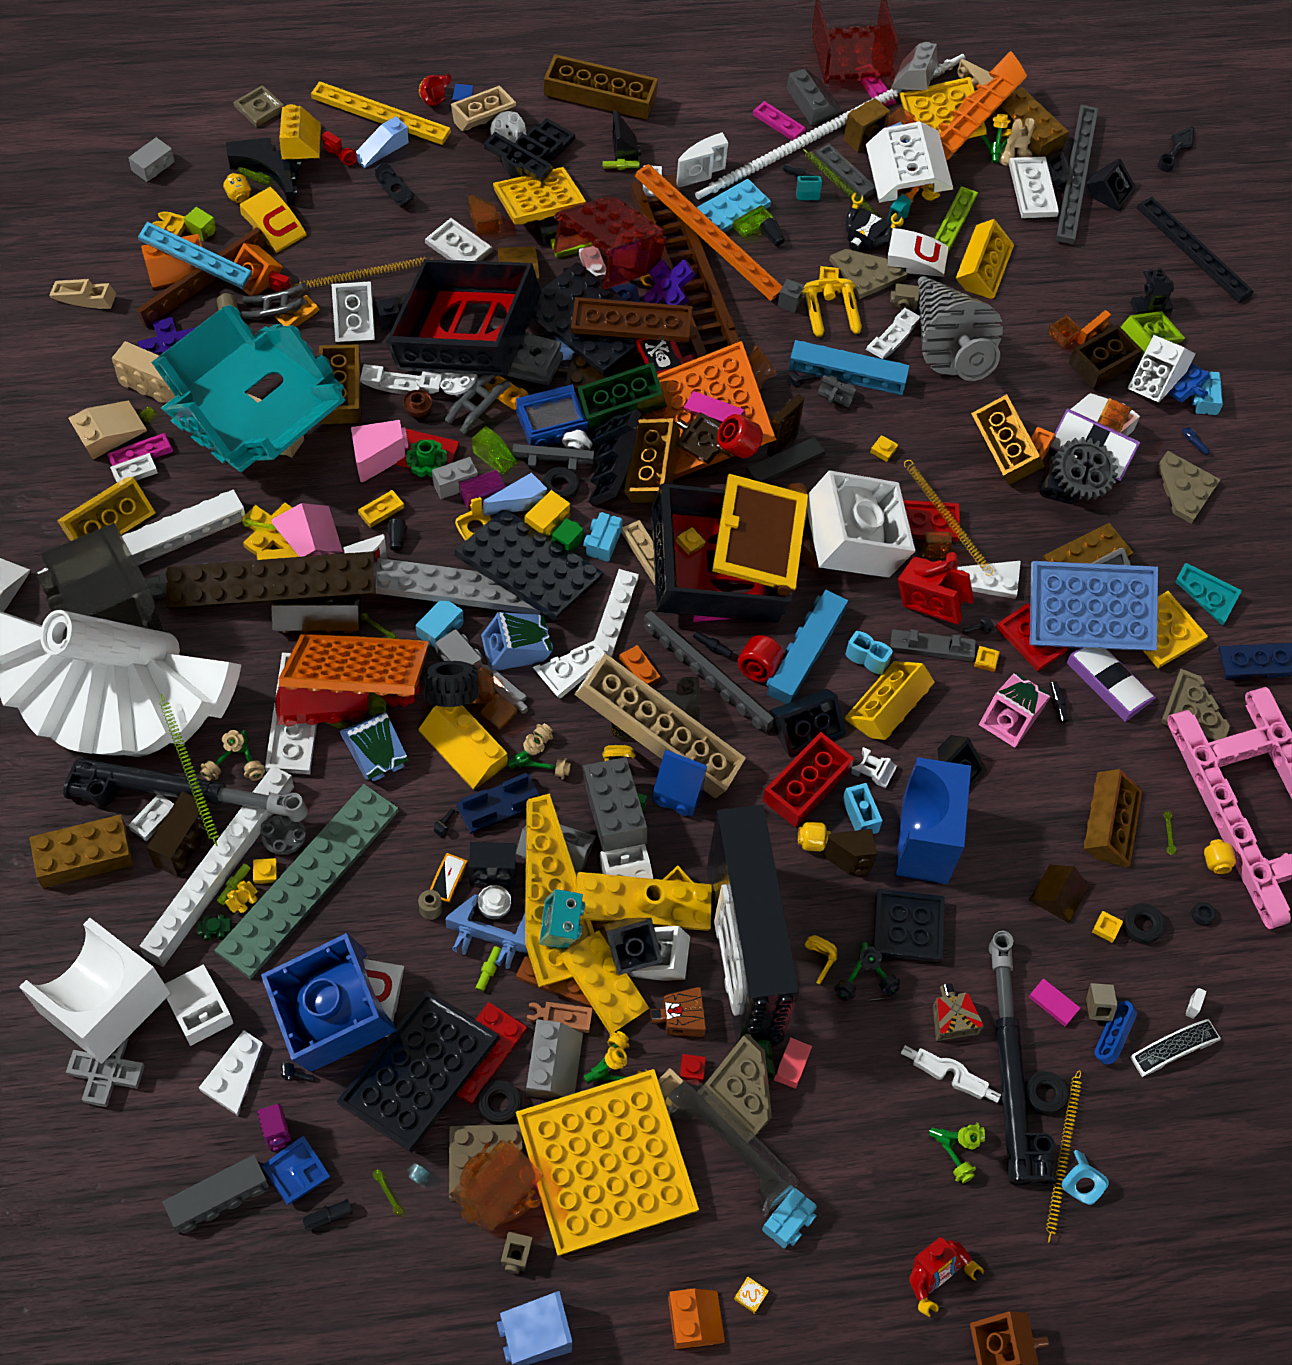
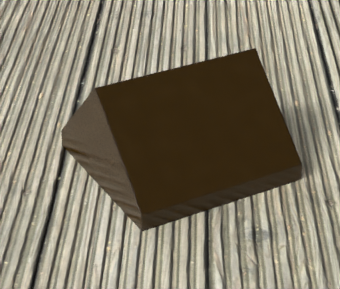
M1050 864L1029 901L1069 923L1086 894L1089 885L1075 866Z

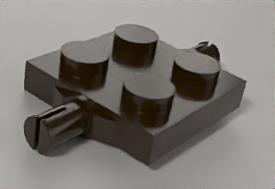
M573 353L572 361L568 367L559 366L556 371L558 374L566 375L565 386L573 384L575 392H579L577 387L610 377V371L602 375L576 353Z
M701 412L689 424L682 419H678L676 422L678 427L684 430L682 436L676 442L681 449L708 465L719 452L728 457L731 456L729 452L719 446L717 441V433L721 423Z

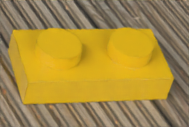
M391 490L358 509V513L371 528L404 509V503Z

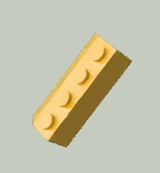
M289 104L282 107L279 137L282 159L320 158L321 123L301 106Z
M995 219L976 225L956 276L957 281L966 291L990 299L995 298L1014 247L1013 242Z
M126 477L57 521L69 540L83 553L86 550L103 545L107 541L116 539L156 512L135 478Z
M893 661L844 718L868 737L886 740V738L891 736L892 731L903 722L905 716L915 708L923 695L928 693L930 687L935 682L923 663Z
M463 705L456 707L434 706L418 729L473 790L477 789L508 765L507 752Z

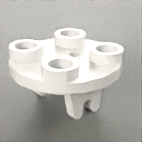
M506 111L494 117L491 122L490 132L491 135L497 132L515 143L522 133L526 135V128L518 113Z
M441 373L440 387L445 393L456 395L460 398L461 394L464 395L475 384L477 374Z

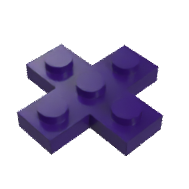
M662 259L649 271L656 285L642 296L645 303L664 304L666 302L670 305L684 306L689 301L682 287L696 274L685 259L672 270L667 262Z
M172 317L154 321L153 326L157 337L138 341V345L140 348L160 356L196 327L176 332Z

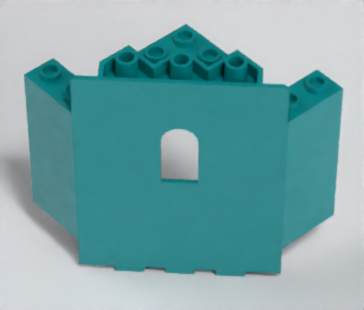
M233 305L222 307L151 363L175 395L174 398L161 407L164 412L173 418L171 422L182 431L186 430L192 433L191 438L202 447L206 446L208 449H212L211 454L222 463L227 461L241 473L256 460H274L346 400L342 396L344 386L334 379V371L330 367L329 360L322 354L313 355L312 348L301 338V332L293 325L284 326L282 323L275 324L270 328L265 326L253 335L250 326L241 319L239 310L233 307ZM269 374H279L284 379L278 388L259 403L246 394L248 390Z

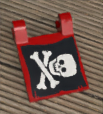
M637 339L635 341L645 364L653 362L657 374L696 359L694 353L682 357L675 341Z

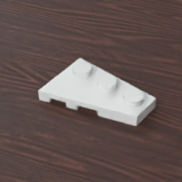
M1021 561L992 563L983 567V570L980 565L957 568V570H963L970 574L973 592L1016 599Z
M595 641L571 650L565 656L560 658L557 656L550 659L551 662L542 666L539 664L533 668L555 695L561 699L586 678L594 664L605 652Z
M243 1030L200 1085L199 1090L239 1116L244 1096H246L250 1079L256 1069L264 1046L263 1043Z

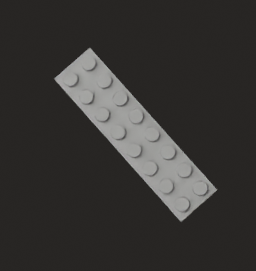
M383 558L377 559L376 594L436 602L450 601L458 605L540 615V611L478 571Z

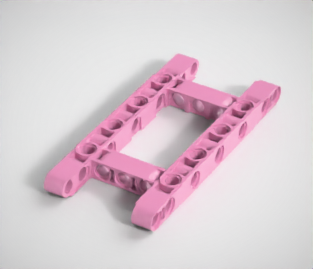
M1267 687L1249 691L1245 695L1247 703L1245 706L1256 729L1208 743L1195 715H1192L1189 710L1169 715L1167 722L1223 841L1230 843L1233 847L1236 858L1235 866L1263 923L1268 929H1273L1288 924L1291 920L1290 908L1278 883L1292 879V854L1288 855V853H1285L1281 857L1270 861L1265 857L1263 858L1256 844L1257 840L1247 819L1243 818L1237 805L1238 801L1227 779H1224L1219 767L1269 753L1292 799V731L1288 727L1270 690Z

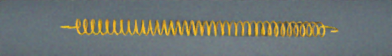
M321 277V282H320L321 286H322V280H323V282L325 281V278L323 279L322 277Z
M919 480L918 485H920V488H922L923 490V488L926 486L924 485L923 487H921V485H923L924 483L922 482L921 484H919V482H921ZM931 492L929 495H927L926 493V496H928V499H930V501L933 498H929V496L933 495V492ZM940 508V509H939V513H941V516H943V518H944V516L947 515V514L945 513L944 515H942V513H944V512H943V511L940 512V510H942V509ZM956 527L955 529H952V530H954V533H956V536H958V538H959V536L962 535V534L960 533L959 535H957V533L960 532V531L958 530L957 532H955V530L958 529V528ZM970 548V549H967V550H969V553H971V556H973V559H975V561H976L977 558H979V557L982 556V554H980V555H978L976 558H974V556H976L977 554H979L980 551H978V552H976L974 555H972V553H974L973 551L970 552V550H972V549H971V548Z
M1072 1078V1081H1073V1082H1075V1083H1077V1084H1082V1082H1080V1081H1074L1073 1078ZM1072 1084V1086L1076 1088H1081V1086ZM1071 1093V1094H1070V1095H1074V1096H1080L1079 1094H1076V1093ZM1071 1097L1069 1098V1099H1073V1100H1076V1101L1079 1100L1078 1098H1071ZM1069 1101V1103L1078 1105L1077 1102H1070V1101ZM1068 1103V1107H1071V1108H1073V1109H1077L1076 1106H1069V1103ZM1066 1111V1114H1067V1115L1065 1116V1117H1066V1119H1065V1124L1074 1126L1075 1124H1073V1123H1067L1066 1120L1075 1121L1074 1119H1070V1118L1068 1119L1067 1116H1068V1115L1071 1116V1117H1076V1116L1073 1115V1114H1068V1113H1067L1068 1111ZM1064 1124V1127H1065V1128L1070 1129V1130H1074V1128H1072V1127H1066L1065 1124ZM1065 1131L1068 1134H1073V1132ZM1068 1135L1062 1136V1139H1063V1137L1073 1138L1072 1136H1068ZM1064 1139L1062 1140V1141H1066V1142H1069V1143L1072 1142V1141H1070V1140H1064ZM1062 1143L1064 1146L1071 1147L1069 1144ZM1062 1148L1065 1151H1070V1149ZM1059 1160V1162H1057V1164L1060 1163V1162H1061V1163H1064V1164H1068V1162L1060 1161V1160ZM1059 1165L1056 1167L1057 1171H1061L1064 1173L1067 1172L1065 1170L1058 1169V1167L1068 1168L1067 1166ZM1056 1171V1174H1057V1175L1062 1176V1177H1066V1175L1058 1174L1057 1171ZM1054 1184V1187H1055V1188H1057V1189H1059V1190H1064V1189L1061 1188V1187H1056L1055 1184ZM1053 1195V1197L1062 1199L1060 1196ZM1053 1200L1054 1202L1062 1203L1061 1201ZM1051 1208L1053 1211L1060 1212V1210ZM1049 1210V1215L1059 1216L1058 1214L1051 1213V1210ZM1048 1215L1049 1219L1058 1221V1219H1056V1218H1051V1217ZM1049 1222V1223H1047V1226H1048V1224L1058 1225L1057 1223H1054V1222ZM1050 1226L1047 1227V1228H1051V1229H1055V1230L1057 1229V1228H1055V1227H1050ZM1048 1231L1050 1233L1048 1242H1050L1051 1233L1056 1234V1232Z

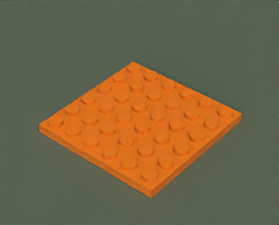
M742 341L657 374L667 407L641 415L642 419L674 418L675 422L678 419H682L689 424L698 415L685 411L684 406L692 392L695 391L744 409L746 412L744 416L756 422L762 429L763 440L761 446L776 440ZM680 429V436H679V438H680V437L682 436V434H683V431H684V430H682V429ZM678 447L673 480L731 458L734 455L731 454L728 457L719 452L708 465Z
M301 633L279 676V686L289 690L308 688L310 691L328 689L335 693L352 691L355 694L375 692L377 695L391 693L401 697H408L415 694L429 651V641Z

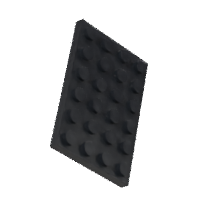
M576 262L541 289V295L532 318L602 375H605L638 348L635 341L640 338L571 333L575 297L627 301L579 262Z
M507 510L500 511L457 547L454 552L455 557L554 621L603 576V571L570 550L567 551L559 543H554L551 538L543 533H539Z
M427 990L397 1025V1031L389 1035L337 1100L339 1106L410 1153L415 1150L500 1040L497 1033Z

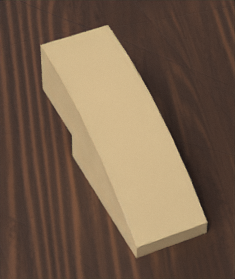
M89 279L55 281L49 296L51 299L76 306L111 309L116 292L109 283L92 284Z

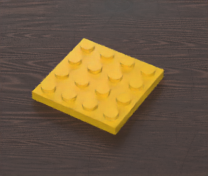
M966 77L928 86L927 90L901 92L900 99L907 124L922 122L938 130L940 134L942 131L938 128V125L940 123L950 125L954 118L951 112L959 110L964 101L963 99L975 92L971 78ZM983 122L969 138L986 135L985 123Z
M564 167L553 169L542 182L530 175L493 183L494 191L514 225H523L530 221L543 220L551 216H561L564 213L578 212L581 209L587 208L586 200Z

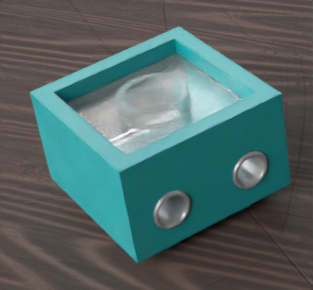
M555 889L545 899L539 945L567 949L577 938H580L582 925L579 924V920L585 909V902L582 901L583 894Z

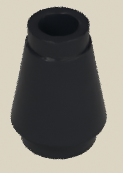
M773 218L764 220L760 225L761 232L776 247L783 244L785 239L777 221L773 220Z
M391 519L389 524H387L389 545L393 551L402 550L407 531L406 522L402 519Z

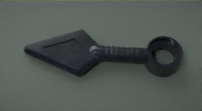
M1193 126L1171 136L1175 146L1169 154L1161 155L1158 162L1159 169L1165 172L1173 170L1176 163L1175 157L1181 148L1193 147Z

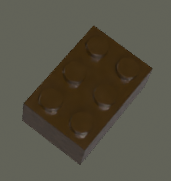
M1117 324L1074 348L1069 364L1094 389L1137 365L1143 350Z
M182 791L147 846L154 867L176 877L180 875L181 871L187 869L190 862L189 858L193 852L198 851L201 839L208 832L205 830V826L213 824V821L206 824L203 823L204 819L202 818L211 816L210 814L203 817L200 815V811L208 808L206 806L200 808L199 811V807L207 804L206 802L198 805L194 796ZM209 810L201 812V814H205L209 812ZM212 818L205 819L204 822L212 820Z

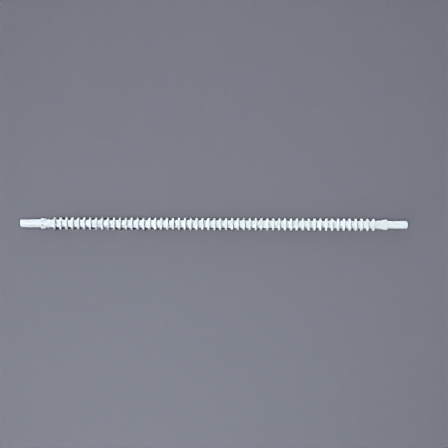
M961 54L951 60H945L943 64H938L932 79L944 74L946 70L950 71L953 69V66L959 64L961 59H966L965 55ZM891 88L875 98L885 104L886 100L896 99L900 97L901 92L910 90H892ZM850 111L811 130L810 133L807 132L806 135L803 134L801 137L799 136L797 139L782 145L781 148L778 147L777 150L774 149L773 152L757 158L756 161L753 160L752 163L736 169L735 172L728 173L726 176L719 178L718 181L709 183L708 187L695 193L696 198L699 200L710 193L715 194L720 188L724 189L726 186L728 187L730 184L738 182V179L742 180L747 175L749 176L751 173L759 171V168L763 169L768 164L770 165L772 162L784 158V155L787 156L793 151L795 152L797 149L812 143L813 140L816 141L817 138L820 139L821 136L823 137L825 134L845 126Z

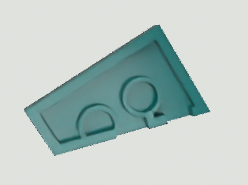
M1187 563L1184 564L1175 581L1222 626L1242 591Z

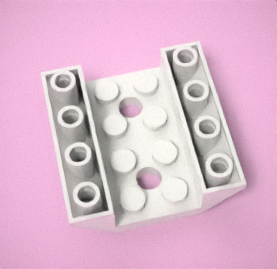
M922 122L883 128L866 144L879 203L897 200L898 189L931 183L934 193L953 190L938 130ZM905 139L909 140L908 143H903L901 141ZM909 168H915V169H917V170H916V171H909L908 169H909Z

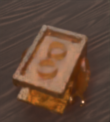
M503 1140L499 1141L489 1153L486 1150L491 1144L486 1143L481 1153H477L465 1163L459 1179L460 1183L449 1194L463 1208V1211L460 1213L461 1217L469 1224L475 1221L482 1230L493 1231L498 1224L503 1225L519 1218L530 1208L538 1207L541 1202V1197L537 1201L531 1200L530 1197L535 1194V1190L531 1189L544 1175L511 1140H508L506 1143Z

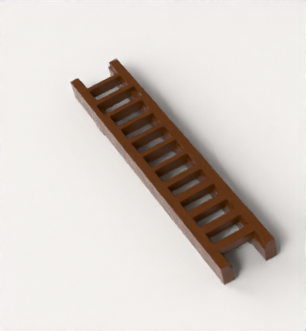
M674 175L665 176V179L680 192ZM640 181L632 182L630 197L642 228L649 229V231L660 228L663 234H657L655 237L683 233V237L663 240L659 243L655 242L653 237H650V249L656 264L663 259L672 270L674 269L673 263L681 262L684 259L686 261L693 260L695 265L690 266L695 274H699L700 279L689 281L682 289L684 292L704 288L706 293L689 296V301L684 306H694L709 302L712 308L692 312L689 342H686L690 353H694L697 359L707 355V350L726 347L740 342L734 322L729 315L697 233L671 209L652 213L651 209L665 207L666 205L658 197L647 199ZM674 219L678 221V223L657 226L656 224ZM683 247L689 248L688 251L668 254L667 252L668 250ZM712 317L717 319V323L697 327L694 322ZM716 332H722L723 334L721 338L702 341L700 337Z

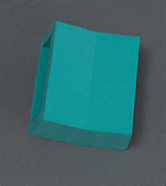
M798 176L796 187L797 200H820L821 176Z
M904 194L899 196L890 207L887 221L892 225L891 217L895 213L898 214L895 222H898L901 217L903 220L908 217L912 200Z

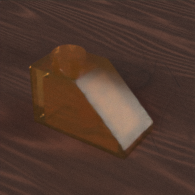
M472 194L468 195V209L477 236L499 232V224L502 223L500 212H496L494 204Z

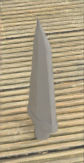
M482 664V671L504 700L507 707L511 711L517 707L522 714L526 713L529 710L524 703L527 696L496 670H490L488 665Z

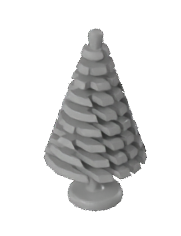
M926 276L920 277L918 285L921 342L926 364H941L931 365V369L941 374H958L967 381L981 380L990 375L1000 361L998 345L1001 341L999 335L1003 334V327L1000 324H995V322H1002L1000 314L996 311H991V309L995 308L985 302L973 299L969 295L946 287V285L933 279H928Z

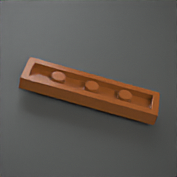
M524 957L516 974L517 980L583 1007L592 1008L595 1011L574 978L539 987L530 958Z

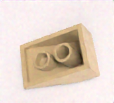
M129 400L86 408L69 417L72 426L92 459L147 431Z

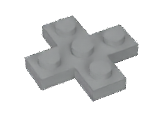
M128 1037L102 1064L87 1052L73 1050L66 1074L68 1076L88 1079L82 1097L83 1103L107 1107L114 1084L138 1089L145 1066L140 1062L123 1059L129 1040Z

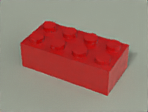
M820 732L765 788L762 801L796 828L851 771L855 758Z

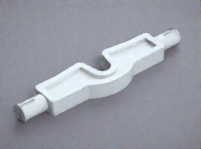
M906 1045L901 1054L914 1060V1066L924 1070L937 1080H942L947 1071H952L954 1073L952 1086L957 1090L968 1093L978 1099L986 1097L996 1103L1001 1094L988 1088V1082L970 1074L956 1060L939 1058L921 1048L917 1052Z

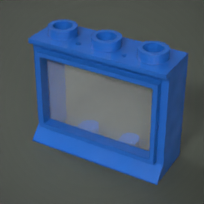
M573 384L516 398V413L529 445L544 447L552 443H561L565 433L575 430L584 431L587 435L588 422L576 397Z

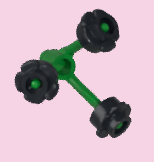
M865 942L861 944L857 964L848 981L840 980L834 988L836 996L841 1000L854 999L856 987L852 982L862 966L865 969H876L883 979L879 984L882 994L891 996L898 992L901 980L897 979L894 975L886 976L880 967V961L882 960L881 952L877 951L875 947H870V944Z

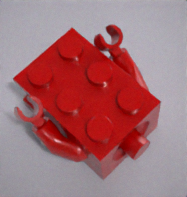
M954 552L948 553L946 561L938 560L935 562L914 556L898 578L903 607L958 625L962 620L960 605L963 602L973 604L974 597L970 574L963 570L955 569L958 566L957 554Z

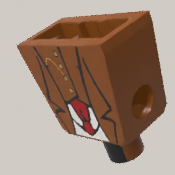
M700 987L666 995L663 999V1008L650 1010L651 1023L665 1022L666 1034L688 1037H704L706 1027Z

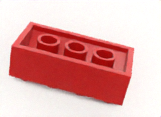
M278 686L275 698L278 725L291 727L296 724L305 723L315 725L320 722L335 724L340 721L359 722L365 720L368 712V692L364 694H355L352 691L335 693L328 689L310 691L308 688L289 690Z

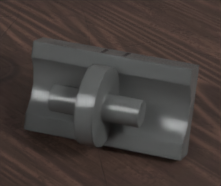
M824 375L817 394L828 398V403L833 404L835 401L849 408L856 389L850 383L843 384L832 375L830 377Z

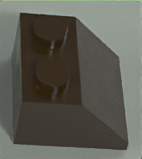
M872 829L827 834L825 848L822 851L823 857L847 874L861 876L871 872L877 855Z

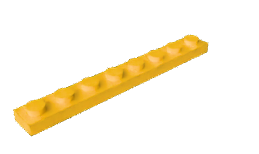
M320 81L311 92V98L382 124L394 117H398L407 126L408 133L441 145L445 143L451 133L450 127Z

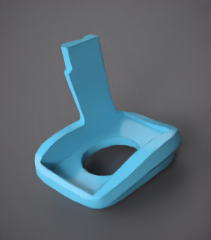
M1075 1150L1074 1154L1079 1164L1063 1179L1062 1187L1077 1200L1091 1205L1101 1197L1107 1189L1109 1181L1106 1176L1089 1166L1084 1153ZM1082 1178H1090L1094 1181V1188L1088 1193H1081L1076 1189V1184Z

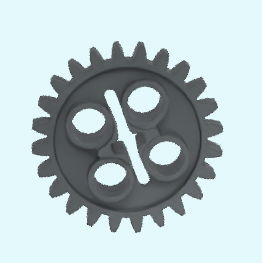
M1084 437L1079 441L1077 438H1074L1071 442L1068 440L1055 454L1056 459L1052 464L1056 466L1052 471L1058 474L1054 478L1061 480L1058 486H1066L1064 492L1071 491V497L1078 494L1079 500L1083 496H1085L1087 501L1091 497L1096 500L1099 496L1103 497L1116 483L1114 479L1118 476V473L1114 471L1118 466L1112 465L1116 458L1109 457L1112 451L1105 452L1106 445L1099 447L1100 441L1093 444L1092 438L1087 442Z

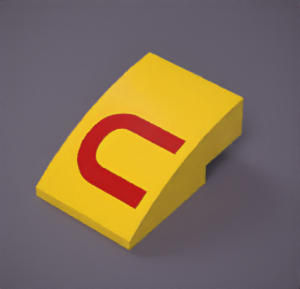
M271 187L239 204L241 215L253 226V229L256 227L261 229L266 244L276 254L307 236L296 216Z

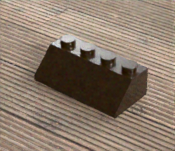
M361 596L273 602L272 631H278V633L286 634L291 633V631H300V633L308 634L313 631H321V633L329 634L334 631H342L343 633L350 634L359 631Z

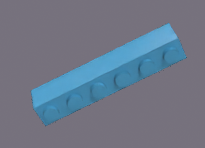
M795 340L788 370L809 375L816 374L818 377H823L824 375L830 377L832 375L840 382L903 395L910 365Z
M825 590L822 596H817L813 605L815 607L813 612L809 611L807 613L804 627L800 626L795 634V642H790L785 652L787 655L785 659H782L778 671L767 681L766 686L769 687L768 696L785 704L794 700L842 618L848 600L828 590Z

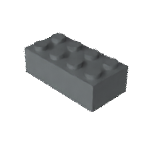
M627 757L583 765V781L603 852L647 844V825Z

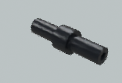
M786 163L783 166V171L794 174L796 178L798 176H818L807 172L802 167L796 168Z
M696 631L693 635V638L705 644L707 649L713 652L717 651L727 658L731 657L733 651L720 644V641L714 637L709 638L699 631Z
M1054 681L1049 683L1053 696L1051 701L1053 708L1057 710L1060 723L1068 722L1065 710L1066 702L1064 696H1061L1058 682Z

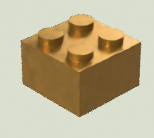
M876 98L865 102L857 109L851 110L847 116L843 140L857 153L862 151L875 135L887 127L890 110Z

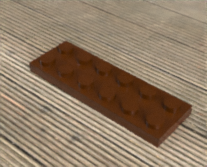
M575 297L571 333L689 342L692 306Z

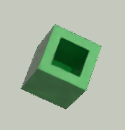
M567 518L552 534V541L554 543H559L565 547V550H570L571 552L583 540V528L577 522H572Z

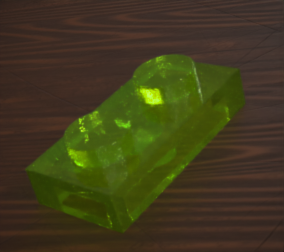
M760 205L732 222V227L744 238L760 229L761 223L768 218H773V216Z

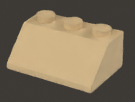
M500 85L451 104L454 123L461 131L485 124L493 120L499 113L512 112L516 107V102Z

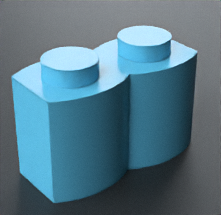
M856 631L848 642L845 655L857 664H864L869 671L882 675L890 663L893 650L882 642L874 641L868 634Z

